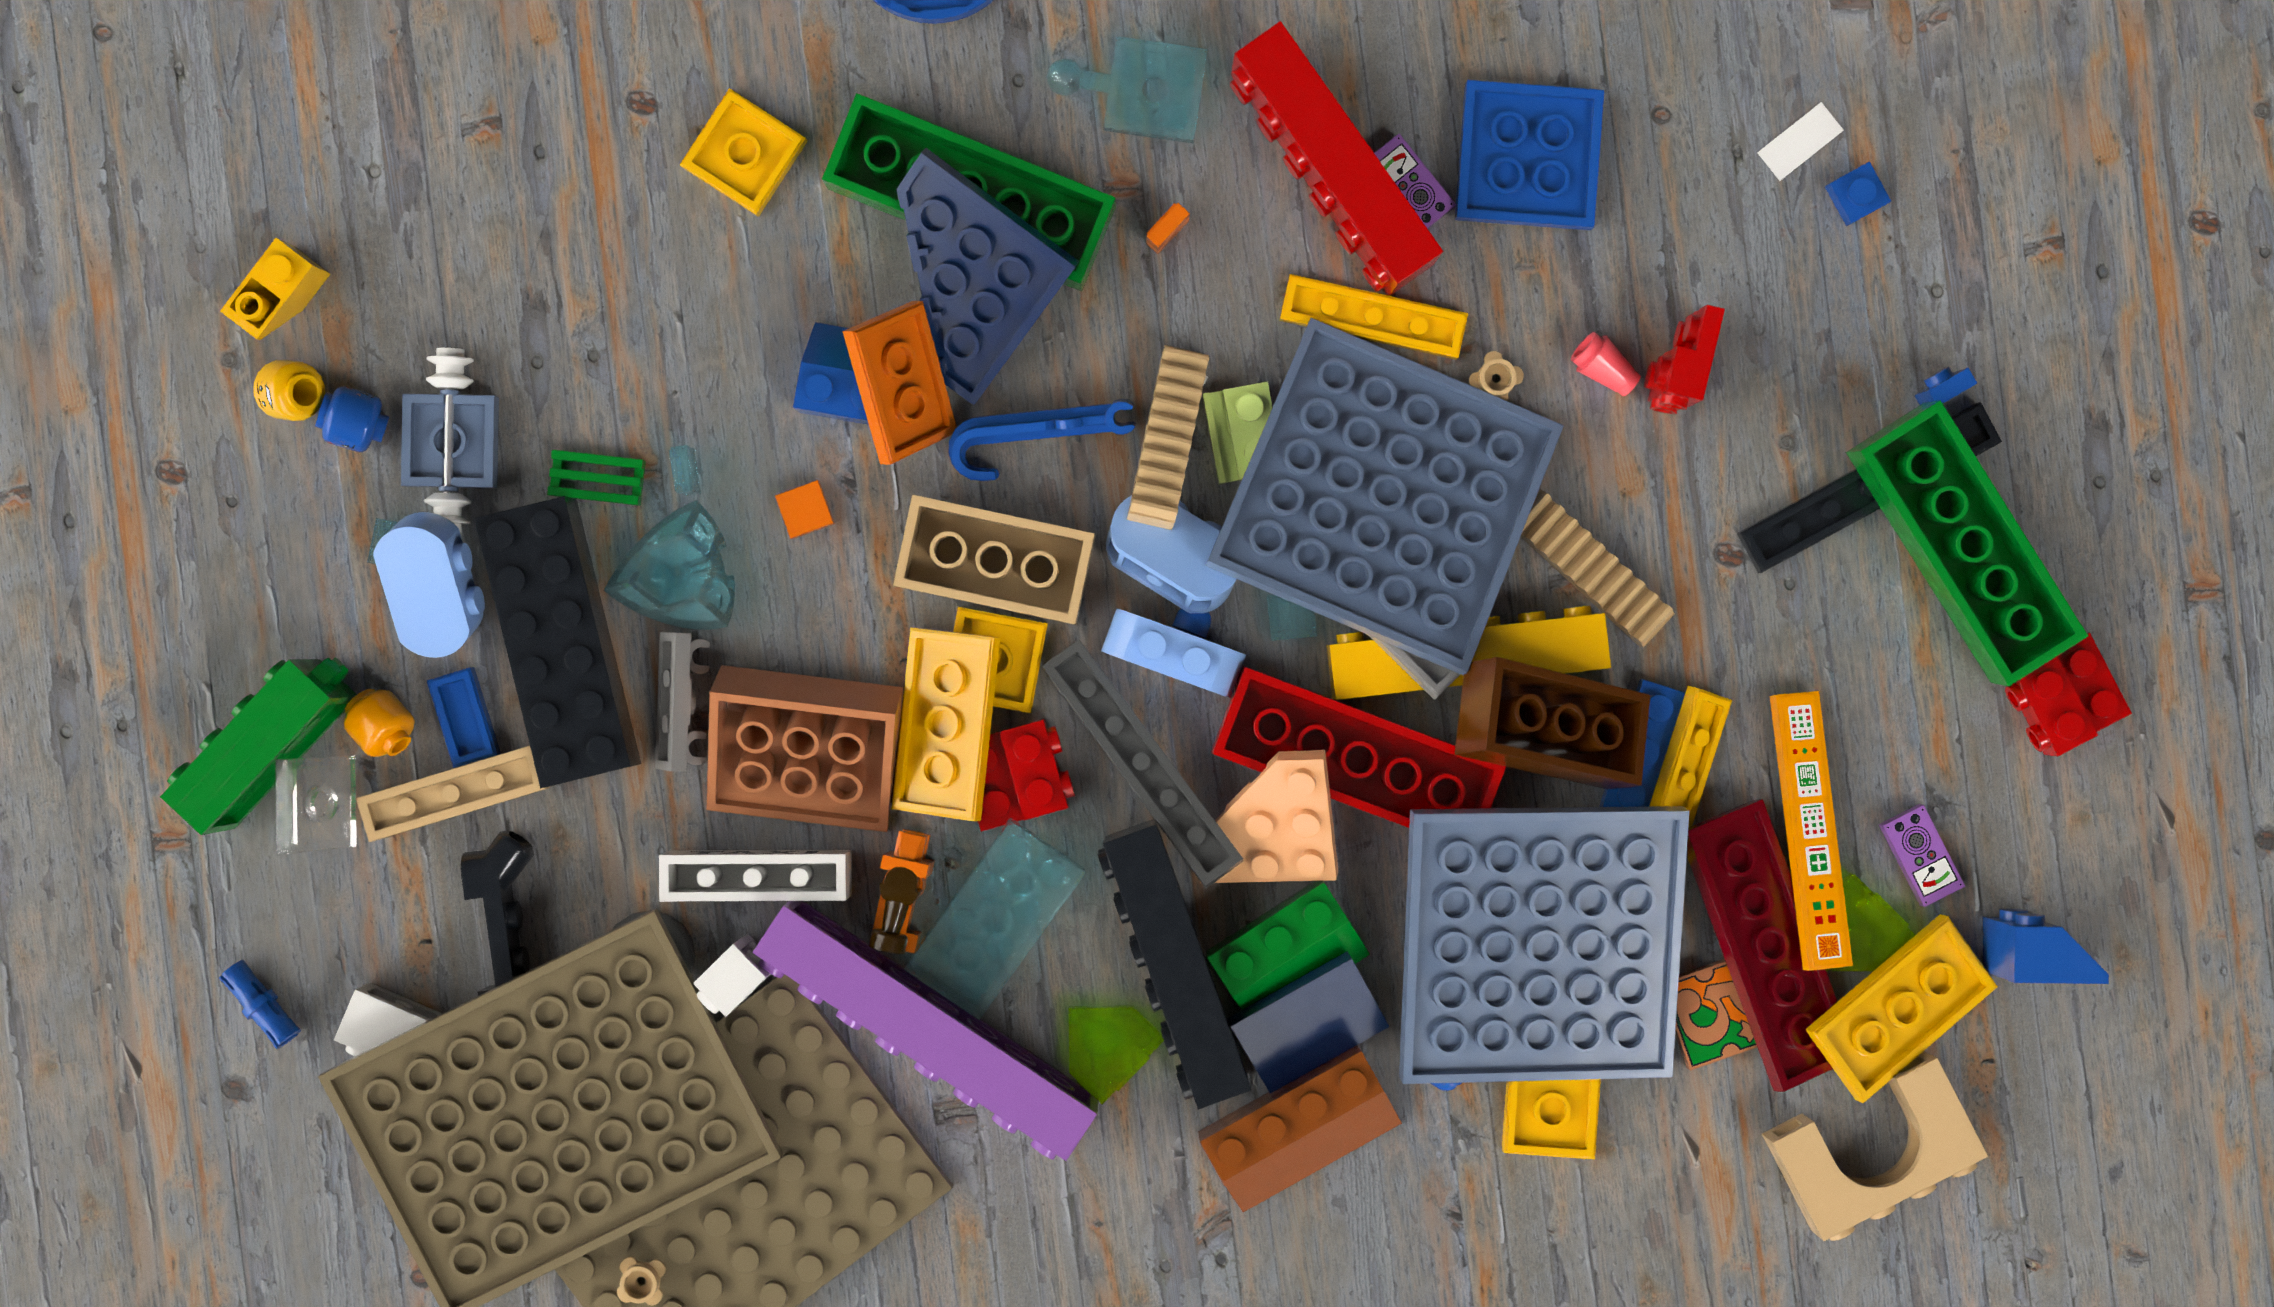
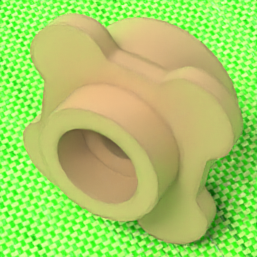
M1491 351L1484 356V364L1480 370L1470 375L1469 385L1508 401V393L1515 385L1523 381L1524 374L1520 367L1513 366L1510 362L1504 360L1501 353ZM1494 374L1499 375L1500 382H1493L1492 376Z
M633 1256L626 1257L620 1264V1271L623 1275L620 1279V1286L617 1289L618 1298L625 1303L639 1304L646 1302L651 1306L658 1304L663 1298L660 1283L661 1277L666 1272L664 1263L659 1259L643 1262L638 1261ZM639 1277L645 1278L646 1282L644 1285H640L637 1282Z

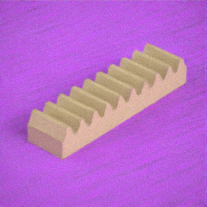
M1164 345L1127 520L1169 530H1172L1174 526L1209 355Z
M1541 489L1538 491L1521 538L1602 613H1605L1639 647H1645L1675 614L1673 608L1663 603L1655 592L1649 590L1642 580L1636 578L1632 571L1622 565L1615 555L1609 553L1601 542L1596 541L1592 534L1582 528L1575 518L1569 516L1561 505L1555 503L1548 493Z
M527 746L358 797L356 801L368 841L372 842L539 792L550 787L540 789L531 748Z

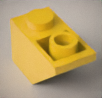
M275 238L220 312L254 338L261 340L303 311L330 276V273L295 246Z

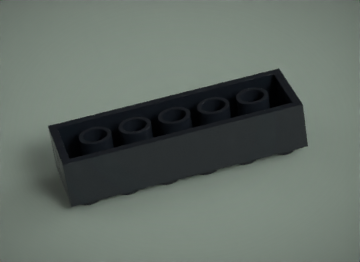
M562 496L474 518L540 789L640 765L639 751L577 499Z
M1155 819L1104 836V848L1098 850L1099 853L1097 855L1106 880L1115 877L1120 890L1114 893L1113 900L1122 924L1131 921L1135 932L1134 935L1129 936L1130 948L1137 967L1147 966L1150 978L1144 979L1146 983L1145 989L1153 1011L1163 1010L1166 1021L1160 1022L1162 1028L1160 1030L1169 1056L1177 1053L1179 1055L1181 1064L1176 1065V1075L1185 1100L1194 1097L1199 1110L1251 1091L1245 1067Z

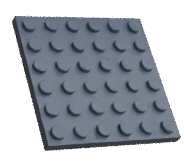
M1310 318L1206 566L1464 675L1469 670L1564 425Z
M1684 806L1410 809L1399 1078L1403 1084L1673 1077L1689 810Z

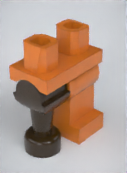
M909 829L900 830L895 850L883 854L880 869L889 871L886 873L884 880L880 882L879 891L881 894L868 945L870 948L894 954L915 953L918 950L922 932L910 930L916 900L924 893L926 878L932 874L935 863L934 860L926 859L930 834Z

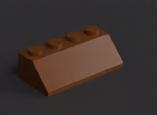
M1356 1045L1270 1094L1268 1092L1198 1131L1199 1141L1222 1183L1242 1212H1245L1397 1127L1402 1122L1360 1047Z

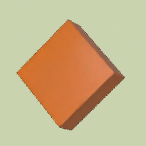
M1174 203L1146 233V244L1159 254L1189 222L1190 213L1179 203Z
M819 480L775 495L790 539H795L835 524Z

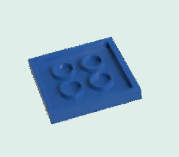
M1467 80L1464 87L1455 220L1592 230L1595 225L1604 90Z

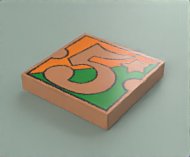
M1725 959L1679 974L1675 1036L1686 1067L1690 1071L1757 1048Z

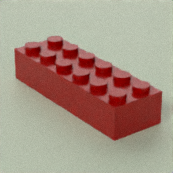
M1279 21L1235 52L1231 71L1233 80L1229 82L1233 92L1243 105L1249 102L1252 104L1260 116L1256 119V123L1263 135L1271 143L1275 140L1278 141L1286 152L1282 159L1290 173L1297 180L1303 177L1313 192L1309 194V198L1321 216L1326 217L1330 215L1339 227V230L1335 232L1339 242L1350 255L1356 252L1366 267L1362 269V273L1370 286L1376 292L1382 289L1387 296H1391L1431 268L1444 251L1283 23Z
M1242 667L1211 753L1261 773L1266 768L1267 763L1278 752L1325 750L1331 799L1408 828L1410 824V809L1491 808L1506 766L1454 755L1455 746L1247 667Z

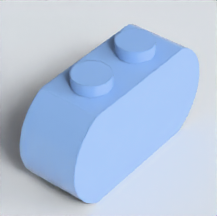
M1131 496L1126 498L1117 507L1106 538V551L1110 563L1188 613H1207L1222 605L1230 595L1237 579L1206 566L1222 527L1215 522L1203 521L1193 515L1181 501L1178 504V513L1172 530L1127 520Z
M429 512L410 514L401 519L379 540L373 553L399 642L410 651L421 656L431 658L448 656L460 649L480 625L485 609L484 595L481 588L475 586L471 572V550L466 543H463L459 528L450 520L438 514Z
M1116 608L1101 652L1228 698L1232 697L1246 658L1245 654L1118 608Z

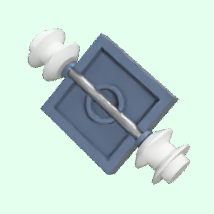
M436 348V356L426 357V360L436 365V374L427 377L426 381L435 388L445 390H440V394H402L401 486L439 487L438 491L443 493H433L424 499V502L433 506L434 514L443 516L454 523L461 533L462 525L471 524V521L462 517V508L471 504L472 501L463 494L453 492H458L459 488H497L499 397L495 395H460L458 390L465 389L474 382L473 379L464 375V366L473 363L474 359L465 357L464 349Z

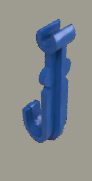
M1118 399L1110 404L974 417L965 420L955 428L949 440V457L955 469L970 480H996L1000 474L998 468L975 467L968 463L966 459L968 448L982 444L1105 432L1124 435L1130 433L1135 428L1136 423L1134 421L1120 423L1115 419L1114 415L1119 410H1132L1134 403L1128 399Z

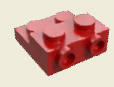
M1705 305L1687 316L1685 322L1679 321L1673 338V349L1660 355L1657 362L1651 361L1647 369L1644 387L1650 389L1647 400L1651 402L1650 409L1666 414H1677L1678 409L1687 410V407L1703 401L1725 312L1724 308Z
M2090 632L2087 633V638L2005 688L2009 702L2017 711H2022L2030 726L2026 728L2030 742L2037 751H2043L2044 755L2058 757L2097 737L2098 731L2132 714Z
M1045 719L990 734L981 821H978L981 832L1069 808L1067 798L1074 797L1075 793L1068 770L1060 772L1055 754L1063 752L1056 726L1047 728Z

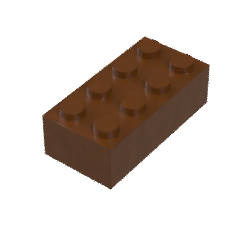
M1500 657L1473 661L1468 672L1463 676L1454 755L1607 790L1641 786L1651 695Z

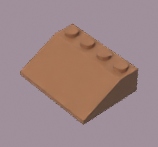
M721 665L711 687L709 697L706 810L887 832L898 751L903 687Z

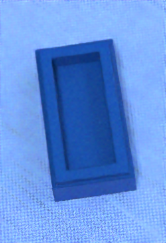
M469 667L427 680L453 768L501 754L475 668Z

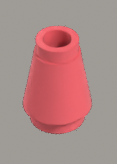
M1596 332L1590 333L1578 345L1571 357V361L1577 365V372L1618 392L1623 397L1635 388L1641 378V375L1635 371V368L1607 335L1601 337Z

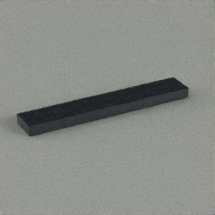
M1981 402L1975 403L1951 416L1975 456L2002 442ZM1854 469L1738 532L1737 535L1757 572L1763 573L1880 509V506L1857 470Z

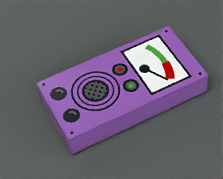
M1400 134L1396 135L1374 153L1427 229L1456 206L1455 202Z
M1918 804L1879 824L1920 906L1926 907L1965 887L1924 805Z

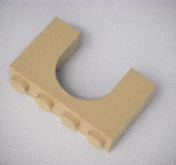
M1923 1051L1888 1082L1905 1114L1908 1124V1142L1899 1161L1883 1174L1869 1178H1857L1843 1174L1836 1165L1815 1122L1802 1113L1762 1133L1811 1231L1823 1241L1828 1239L1836 1241L1847 1237L1854 1232V1226L1868 1218L1876 1220L1891 1214L1896 1209L1895 1204L1909 1197L1916 1199L1932 1193L1937 1187L1936 1183L1950 1176L1961 1177L1967 1175L1977 1168V1162L1988 1157L1937 1057Z

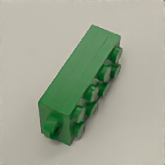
M329 657L323 661L320 659H289L287 662L281 660L265 674L263 680L266 684L255 696L253 694L247 695L233 708L231 714L234 718L223 730L217 728L201 742L199 748L202 752L191 764L189 762L182 764L169 776L167 782L170 786L160 798L200 835L235 829L345 712L347 704L357 695L342 681L348 673V669L336 657L333 660Z

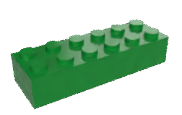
M856 93L822 177V181L828 190L906 221L904 210L899 205L896 189L921 152L927 148L1077 259L1079 263L1063 285L1081 292L1083 291L1116 209V197Z
M1941 400L1922 403L1846 452L1991 683L2011 686L2088 637V634Z

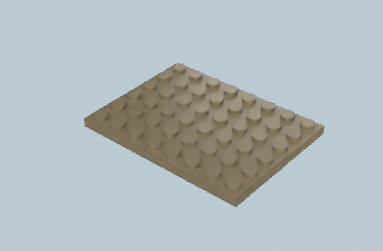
M657 908L324 1071L318 1076L439 1307H479L782 1157L783 1152L710 1010L698 999L696 994L699 992V989L693 984L695 981Z
M784 974L782 978L776 977L741 1003L728 1016H724L716 1022L783 1152L782 1157L556 1268L555 1271L583 1307H796L953 1188V1183L817 1003L804 997L797 990L800 984ZM633 1256L638 1261L643 1262L659 1259L664 1263L666 1272L661 1277L660 1283L663 1298L658 1304L651 1306L646 1302L639 1304L625 1303L618 1298L617 1289L620 1286V1279L623 1275L620 1271V1264L626 1257ZM643 1277L637 1279L640 1285H644L646 1282Z

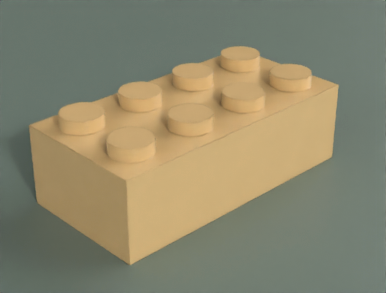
M912 495L893 586L1077 625L1095 541V533Z

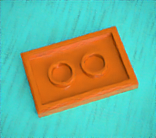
M911 301L842 331L880 464L891 465L953 434L957 426L923 301Z

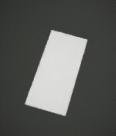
M1820 102L1757 153L1778 180L1781 181L1844 130L1824 104Z

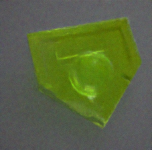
M1850 873L1843 880L1853 966L1829 968L1826 971H1874L1915 936L1908 928L1909 924L1877 892L1871 891L1855 874Z
M1134 1005L1105 1007L1069 1006L1068 1008L1069 1073L1103 1105L1116 1090L1119 1091L1150 1059V1055L1164 1042L1162 1034Z

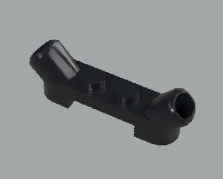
M513 831L499 832L487 850L465 852L461 858L464 900L483 898L495 985H490L478 991V996L529 971L528 952L525 946H520L518 928H522L523 913L520 902L514 901L512 883L534 856L533 846L526 839Z

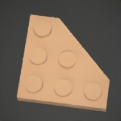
M1325 750L1278 752L1267 763L1264 771L1252 783L1249 782L1226 805L1224 812L1215 820L1243 858L1242 863L1215 883L1337 880L1338 862Z

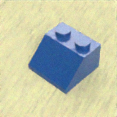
M815 322L801 360L793 408L800 413L869 425L842 332L849 328Z
M1999 909V917H1983V966L1989 974L2013 983L2109 984V974L2063 927L2045 922V915L2030 914L2028 910Z

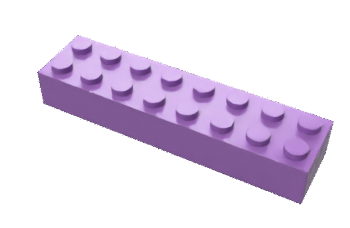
M789 901L783 905L752 952L761 958L758 962L760 967L777 978H782L785 974L800 985L797 990L812 1002L821 1004L824 1000L839 1011L836 1016L851 1028L860 1030L863 1026L877 1035L875 1042L887 1052L895 1056L902 1052L916 1061L914 1068L926 1078L934 1082L942 1078L955 1087L953 1094L962 1102L973 1108L981 1104L994 1113L992 1120L997 1125L1013 1134L1018 1129L1032 1138L1031 1146L1045 1157L1053 1160L1057 1155L1067 1161L1096 1117L1099 1097L878 950L870 948L869 944L804 901Z

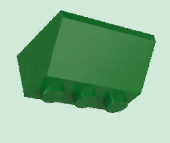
M1313 881L1206 951L1208 960L1242 1010L1347 951L1355 964L1369 956L1370 953L1324 881Z

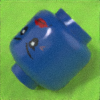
M340 386L333 394L325 393L315 427L322 429V438L327 443L362 453L369 448L372 440L382 442L389 416L381 414L382 401L378 396L348 386Z

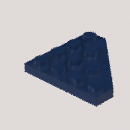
M925 148L896 191L900 208H903L908 228V234L906 235L913 270L917 272L922 294L920 301H923L945 385L975 405L1079 261L933 152Z

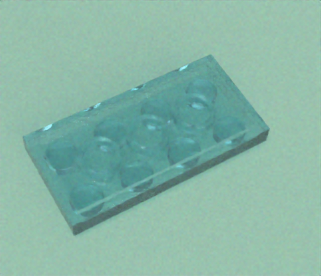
M1010 818L917 946L915 953H912L904 964V970L980 1020L1086 874L1085 868Z

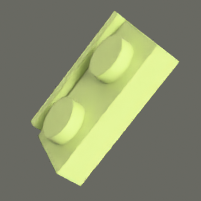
M1268 381L1202 394L1218 484L1241 481L1273 408Z

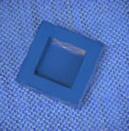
M1870 161L1825 186L1846 227L1892 202Z
M1946 367L1926 378L1924 382L1928 388L1914 396L1919 405L1938 400L1945 403L1976 385L1977 381L1969 368L1952 373L1950 367Z

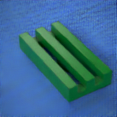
M552 450L551 459H553V464L549 471L551 482L547 489V495L641 506L645 460ZM564 461L634 469V477L563 469ZM562 479L632 486V495L562 488Z

